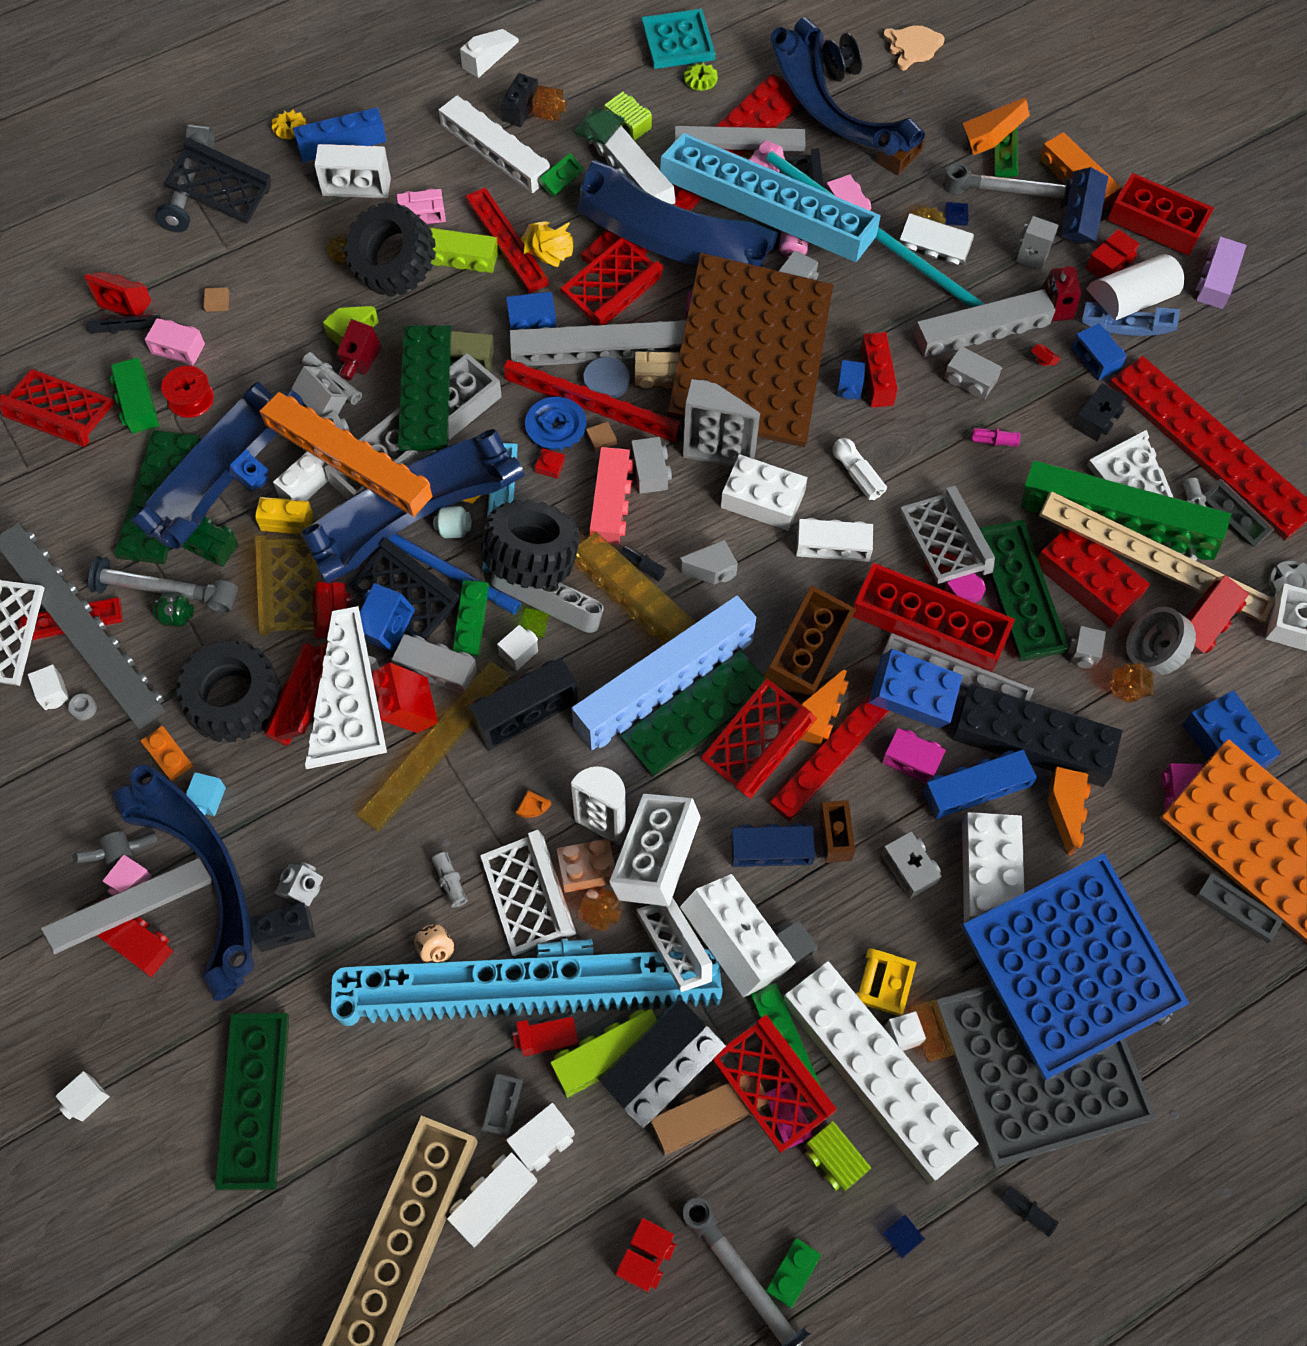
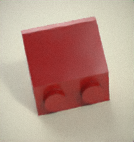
M107 272L86 274L84 277L98 307L123 316L142 315L152 301L146 286L140 282H132L120 275H113Z

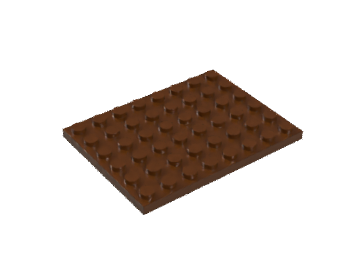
M700 253L667 416L685 420L686 400L692 379L706 380L718 384L760 413L757 437L805 447L833 284Z

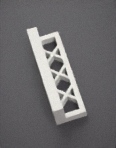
M673 897L669 906L651 904L636 909L640 922L680 992L712 982V962ZM657 912L661 915L659 922L647 918L648 915ZM660 931L672 934L671 940L667 941L659 938ZM671 950L683 953L682 960L670 958ZM682 970L694 972L696 977L684 981L681 977Z

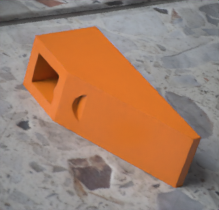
M843 669L801 704L810 710L817 719L800 740L820 747L823 738L829 739L833 725L829 724L831 716L837 717L841 703L837 702L839 694L845 695L849 681L845 680L847 670Z
M1056 767L1050 777L1047 801L1067 855H1072L1083 844L1084 832H1080L1081 823L1084 824L1087 817V808H1084V801L1089 797L1091 784L1087 783V773Z

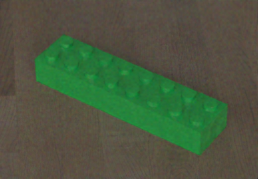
M1033 460L1025 483L1021 507L1027 511L1038 513L1041 511L1048 494L1054 492L1178 553L1185 552L1195 555L1201 560L1210 559L1213 561L1225 539L1232 513Z

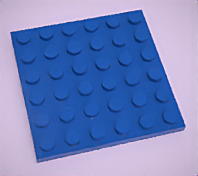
M1105 853L960 925L1043 1080L1055 1076L1190 1004Z

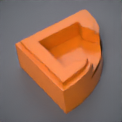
M528 790L516 811V816L523 818L537 817L546 812L552 802Z

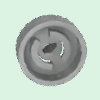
M1169 607L1154 608L1143 614L1131 628L1126 643L1128 657L1135 665L1149 674H1169L1177 670L1190 658L1196 641L1194 626L1189 619L1175 609Z

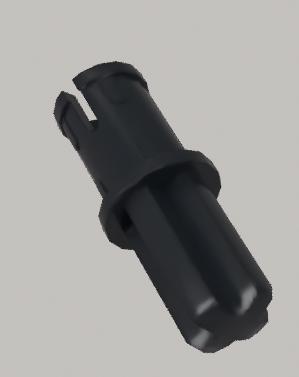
M627 545L619 553V557L636 567L638 572L642 571L658 582L663 578L667 570L666 567L650 559L649 555L646 554L644 556Z
M1009 1186L1004 1191L1001 1197L1002 1202L1023 1217L1022 1221L1030 1222L1045 1233L1047 1237L1051 1236L1059 1224L1057 1220L1037 1206L1038 1202H1031L1013 1187Z

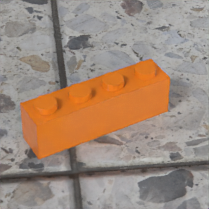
M1064 132L1044 143L1039 159L1058 179L1065 183L1067 175L1068 178L1072 179L1074 171L1092 167L1109 176L1102 211L1114 204L1122 187Z

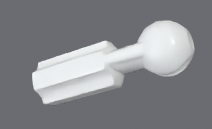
M847 438L838 439L833 445L834 457L842 462L849 471V475L869 500L874 501L886 491L887 486L867 460H864L856 450L853 441Z

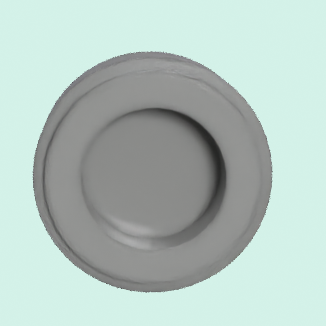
M80 693L71 698L68 710L75 719L87 720L95 714L97 704L89 694Z

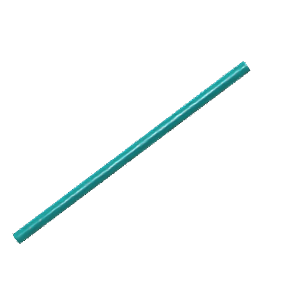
M774 151L767 155L766 161L788 177L833 195ZM878 227L875 238L878 242L968 307L973 308L984 305L978 298Z

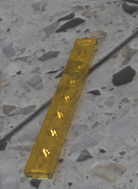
M490 661L358 813V818L379 833L473 724L469 706L476 699L488 697L495 693L500 686L510 681L511 675Z

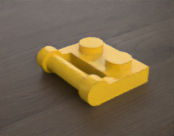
M867 949L865 958L868 960L859 993L855 994L866 1007L902 1016L917 962L876 949ZM878 963H884L886 967L878 997L876 998L870 996V991Z

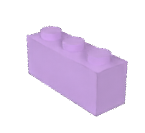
M1220 237L1216 245H1211L1207 255L1211 259L1206 261L1201 273L1205 277L1200 278L1196 291H1199L1197 301L1217 308H1224L1234 286L1245 252V244Z

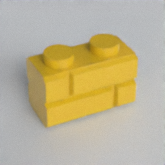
M260 497L255 518L261 531L300 534L302 530L312 525L313 511L309 501Z

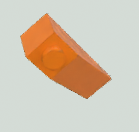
M1025 97L963 123L973 156L995 147L1030 116Z

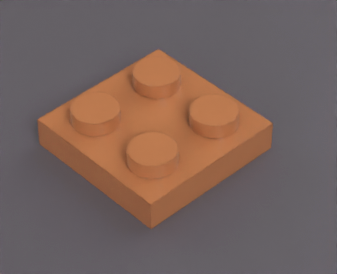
M609 839L556 848L565 893L610 884L609 881L614 871L615 863Z

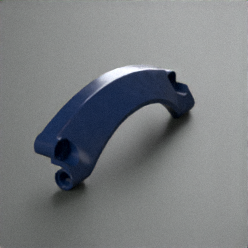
M803 17L797 21L794 31L778 27L772 32L771 43L789 87L804 108L828 129L852 143L882 152L887 156L894 155L899 149L907 152L923 141L925 131L911 118L889 123H871L854 118L840 109L830 95L823 75V34L809 18Z
M596 160L591 162L586 172L576 210L618 236L657 254L696 267L698 266L700 253L761 267L762 262L766 258L767 251L770 252L773 249L778 236V232L753 222L706 216L674 206L635 185L621 170Z
M259 381L253 384L244 393L243 397L176 466L143 507L132 517L131 521L149 538L154 536L166 547L181 548L199 527L205 514L216 499L234 479L229 474L230 465L246 449L255 457L278 434L265 425L260 414V410L277 393L272 395ZM290 390L285 392V396H292L303 406V400L300 395Z
M486 430L479 435L460 441L407 465L412 473L417 476L422 475L429 481L433 496L415 517L365 488L302 530L300 535L314 557L316 565L327 584L356 569L380 546L379 544L385 537L389 539L408 525L442 507L472 497L499 491L523 478L525 473L515 457H511L509 451L504 447L497 430Z
M139 765L130 774L132 784L116 790L112 795V799L126 823L153 828L177 838L189 846L201 858L209 870L218 896L219 927L214 950L202 974V978L213 1000H223L236 992L245 983L242 978L248 975L254 968L249 912L238 871L223 840L191 799L150 766ZM151 777L149 782L143 784L142 781L145 778ZM238 956H244L242 964L233 966Z

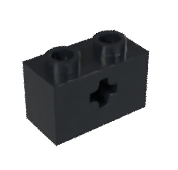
M522 73L517 74L500 101L503 122L522 127L539 99L538 79Z
M1101 383L1078 414L1073 428L1096 442L1102 434L1107 436L1114 425L1112 423L1113 419L1118 420L1125 410V407L1122 405L1126 396Z
M305 903L250 917L254 942L261 952L316 937L311 912Z

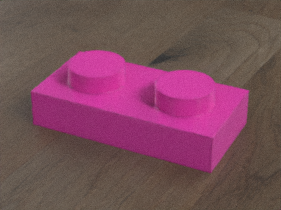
M789 1083L780 1086L779 1098L795 1100L796 1091L794 1086ZM776 1088L766 1092V1096L775 1097ZM769 1101V1107L773 1115L774 1102ZM778 1103L776 1118L793 1121L795 1105ZM799 1106L797 1122L809 1124L803 1108ZM776 1123L785 1143L791 1138L792 1126ZM796 1127V1132H795V1134L798 1133V1132H799L800 1130H802L803 1128H801V1127ZM812 1130L805 1136H803L801 1139H799L797 1142H795L793 1145H791L789 1148H792L796 1145H799L805 1141L812 1139L814 1137Z

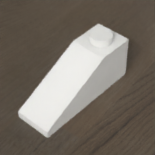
M504 29L473 37L460 48L462 68L479 78L519 42L518 38Z

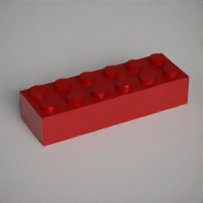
M874 562L855 601L854 608L856 610L852 616L990 672H993L1015 621L1014 618Z

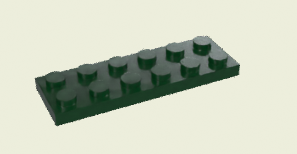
M451 325L404 326L398 438L399 451L441 450L448 447Z
M153 430L114 553L117 559L165 565L170 547L164 546L154 536L149 538L131 519L176 466L201 440L200 436Z
M1024 520L979 528L995 556L993 572L989 573L1002 614L1015 619L1009 634L1019 662L1067 653L1069 645Z
M740 651L622 734L621 740L653 778L732 721L766 679L762 678L763 674ZM769 687L762 697L764 698L773 690Z
M288 1013L231 1014L215 1190L217 1191L277 1190L290 1018Z

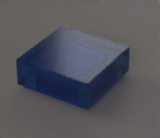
M946 202L945 225L967 226L969 221L968 203Z
M906 1214L882 1234L901 1259L925 1239Z

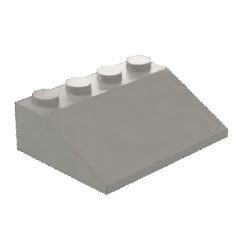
M692 379L685 408L683 457L734 467L739 454L755 459L760 413L718 384L706 380Z

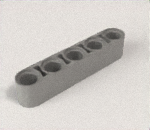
M492 572L491 584L496 589L584 632L592 633L598 630L604 610L603 605L599 601L562 583L558 584L556 582L554 586L548 588L543 586L541 589H534V587L530 586L522 588L521 585H512L507 583L505 579H499L494 574L495 572Z

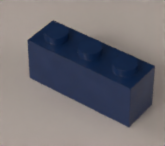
M1092 167L1073 172L1061 236L1077 244L1090 243L1097 240L1109 176Z
M794 823L790 827L767 824L763 827L753 828L752 825L744 824L732 829L733 867L813 865L815 859L813 826H806L804 823Z

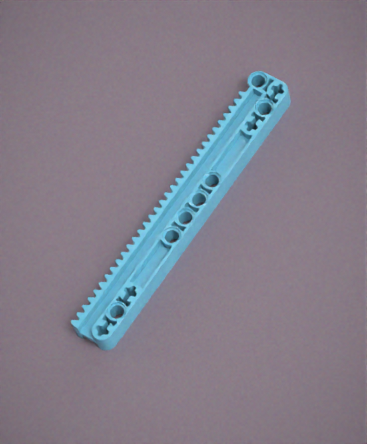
M705 949V952L712 962V982L680 992L668 969L664 973V962L658 952L340 968L334 973L332 978L331 1011L341 1025L352 1026L358 1022L360 1017L365 1016L369 1018L371 1023H375L377 1016L380 1017L382 1022H386L390 1015L393 1021L397 1022L400 1015L403 1016L405 1021H409L411 1014H413L416 1021H419L422 1014H425L427 1020H431L433 1013H436L438 1019L442 1020L444 1012H447L450 1019H453L455 1012H458L461 1019H463L467 1011H470L472 1018L476 1017L478 1011H481L483 1017H487L489 1010H492L494 1017L498 1016L500 1010L504 1011L505 1016H509L511 1009H514L516 1015L520 1016L524 1008L528 1015H531L533 1008H536L539 1015H542L544 1007L548 1008L550 1014H553L555 1007H559L562 1014L567 1006H570L572 1013L576 1012L577 1006H581L583 1012H587L589 1005H592L594 1012L598 1011L600 1005H603L605 1011H609L611 1004H614L616 1010L620 1011L623 1003H625L627 1010H631L633 1003H636L638 1009L641 1010L644 1002H647L650 1009H653L655 1002H658L660 1007L664 1008L666 1001H669L672 1006L679 998L686 1004L688 1000H691L694 1007H697L699 1000H702L704 1005L708 1006L710 999H713L716 1006H719L723 991L721 987L720 964L708 949ZM671 951L669 956L670 958L682 960L684 954L678 951ZM653 963L656 968L655 972L653 973L650 972L649 964ZM566 967H573L577 970L573 977L563 976L562 971ZM540 968H545L549 971L548 976L543 979L536 978L534 973ZM516 969L521 972L520 977L516 980H509L507 978V974L511 970ZM685 970L681 973L684 981L696 977L695 973ZM484 971H491L493 977L489 981L484 982L479 980L480 974ZM405 975L407 979L404 980V985H399L398 981H401L402 976ZM375 976L382 978L378 986H368L371 978ZM350 978L352 982H349L347 987L344 988L342 984H345L347 979ZM346 1005L353 1006L352 1012L348 1016H340L342 1007Z

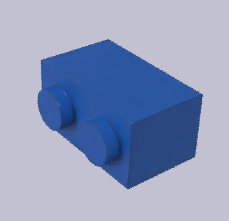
M552 292L506 297L511 330L556 328Z
M1100 323L1077 333L1071 347L1098 381L1121 370L1127 357L1124 350L1111 338L1110 333Z

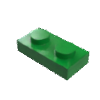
M569 153L540 177L538 182L553 198L581 175L585 169Z
M796 1238L769 1284L766 1293L792 1309L822 1254Z

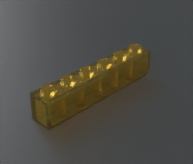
M596 531L578 546L575 559L576 566L581 571L588 572L598 587L603 586L609 592L612 600L616 603L620 602L633 619H638L643 623L645 630L650 635L655 634L661 640L662 645H665L696 624L690 616Z

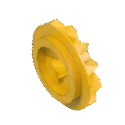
M284 110L283 114H276V118L272 119V130L276 136L282 139H294L293 128L306 125V120L302 114L296 113L294 110L290 113ZM290 121L291 128L287 126L286 122Z

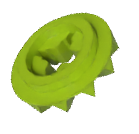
M695 62L693 66H688L687 71L684 72V81L687 86L698 91L711 89L718 80L717 70L713 69L712 65L706 66L704 62L702 65H698ZM700 73L704 74V75L701 77V80H699V77H698V76L700 75Z

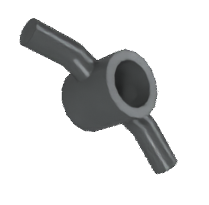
M113 832L99 840L101 849L75 852L73 854L74 863H84L105 859L107 867L113 868L123 855L133 860L134 857L131 851L159 842L156 832H152L138 839L128 841L124 832Z

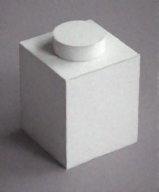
M518 625L497 644L499 655L517 671L538 652V639L531 630H525Z
M54 665L28 674L36 700L45 710L58 708L63 703L70 701L62 676Z
M916 1012L889 1019L885 1025L886 1032L902 1051L920 1046L926 1039Z
M84 1071L56 1095L57 1099L62 1103L58 1107L68 1119L74 1117L80 1121L85 1120L110 1097L93 1076Z

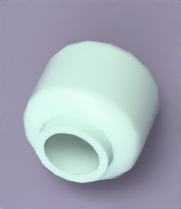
M462 506L442 507L438 511V515L434 516V528L439 531L443 538H462L466 535L467 531L471 530L470 513L466 512Z

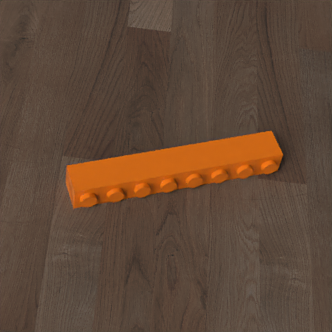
M278 392L260 410V414L267 427L409 515L415 517L433 497L430 483L424 476L415 475L404 464H397L392 461L386 453L377 452L366 441H359L354 438L348 430H341L336 427L330 419H323L318 416L312 408L303 407L292 396L287 397Z

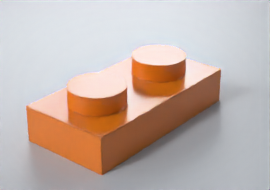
M163 725L141 740L142 744L171 782L194 767Z

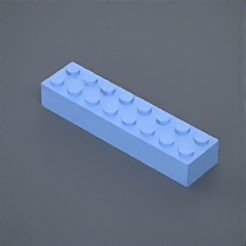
M738 595L573 706V728L591 751L597 747H604L618 732L620 734L624 733L631 727L634 721L639 718H646L657 705L666 704L672 699L673 694L679 690L684 691L689 688L696 678L709 674L715 665L730 659L738 649L741 648L743 650L753 642L756 616Z

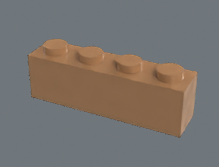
M736 1074L733 1075V1078L735 1079V1081H736V1079H737V1075H736ZM741 1075L739 1086L743 1092L755 1094L757 1078ZM721 1082L715 1083L705 1089L706 1094L697 1098L695 1094L689 1095L679 1101L680 1106L671 1110L669 1106H666L650 1121L664 1156L751 1116L729 1083L723 1086ZM760 1083L759 1094L766 1095ZM749 1098L751 1103L754 1105V1098ZM758 1099L757 1111L768 1108L770 1102Z

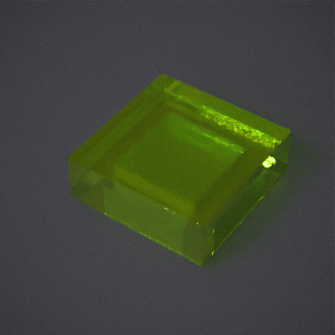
M525 608L521 627L525 630H531L536 637L545 638L550 615L543 611Z

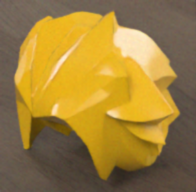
M550 222L529 224L524 235L520 238L525 244L524 254L534 255L543 263L558 267L560 261H564V258L572 256L573 238L570 236L571 233L566 232L570 224L569 222L557 230L548 227Z

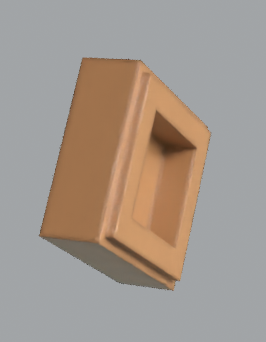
M228 287L205 288L204 309L206 312L229 311L230 292Z
M608 422L586 429V434L595 452L600 451L601 447L608 448L617 445V439Z

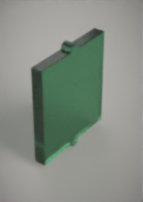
M594 107L574 130V133L587 138L588 141L592 140L605 145L623 124L625 118L612 113L610 110L605 111Z

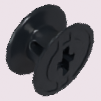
M847 32L841 35L839 47L831 39L824 42L822 49L823 60L833 80L841 82L845 77V68L853 75L860 74L863 65L862 55L857 41L851 34Z

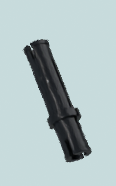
M159 313L125 317L110 315L108 318L88 319L87 324L90 334L103 332L117 334L118 331L152 328L156 319H161Z

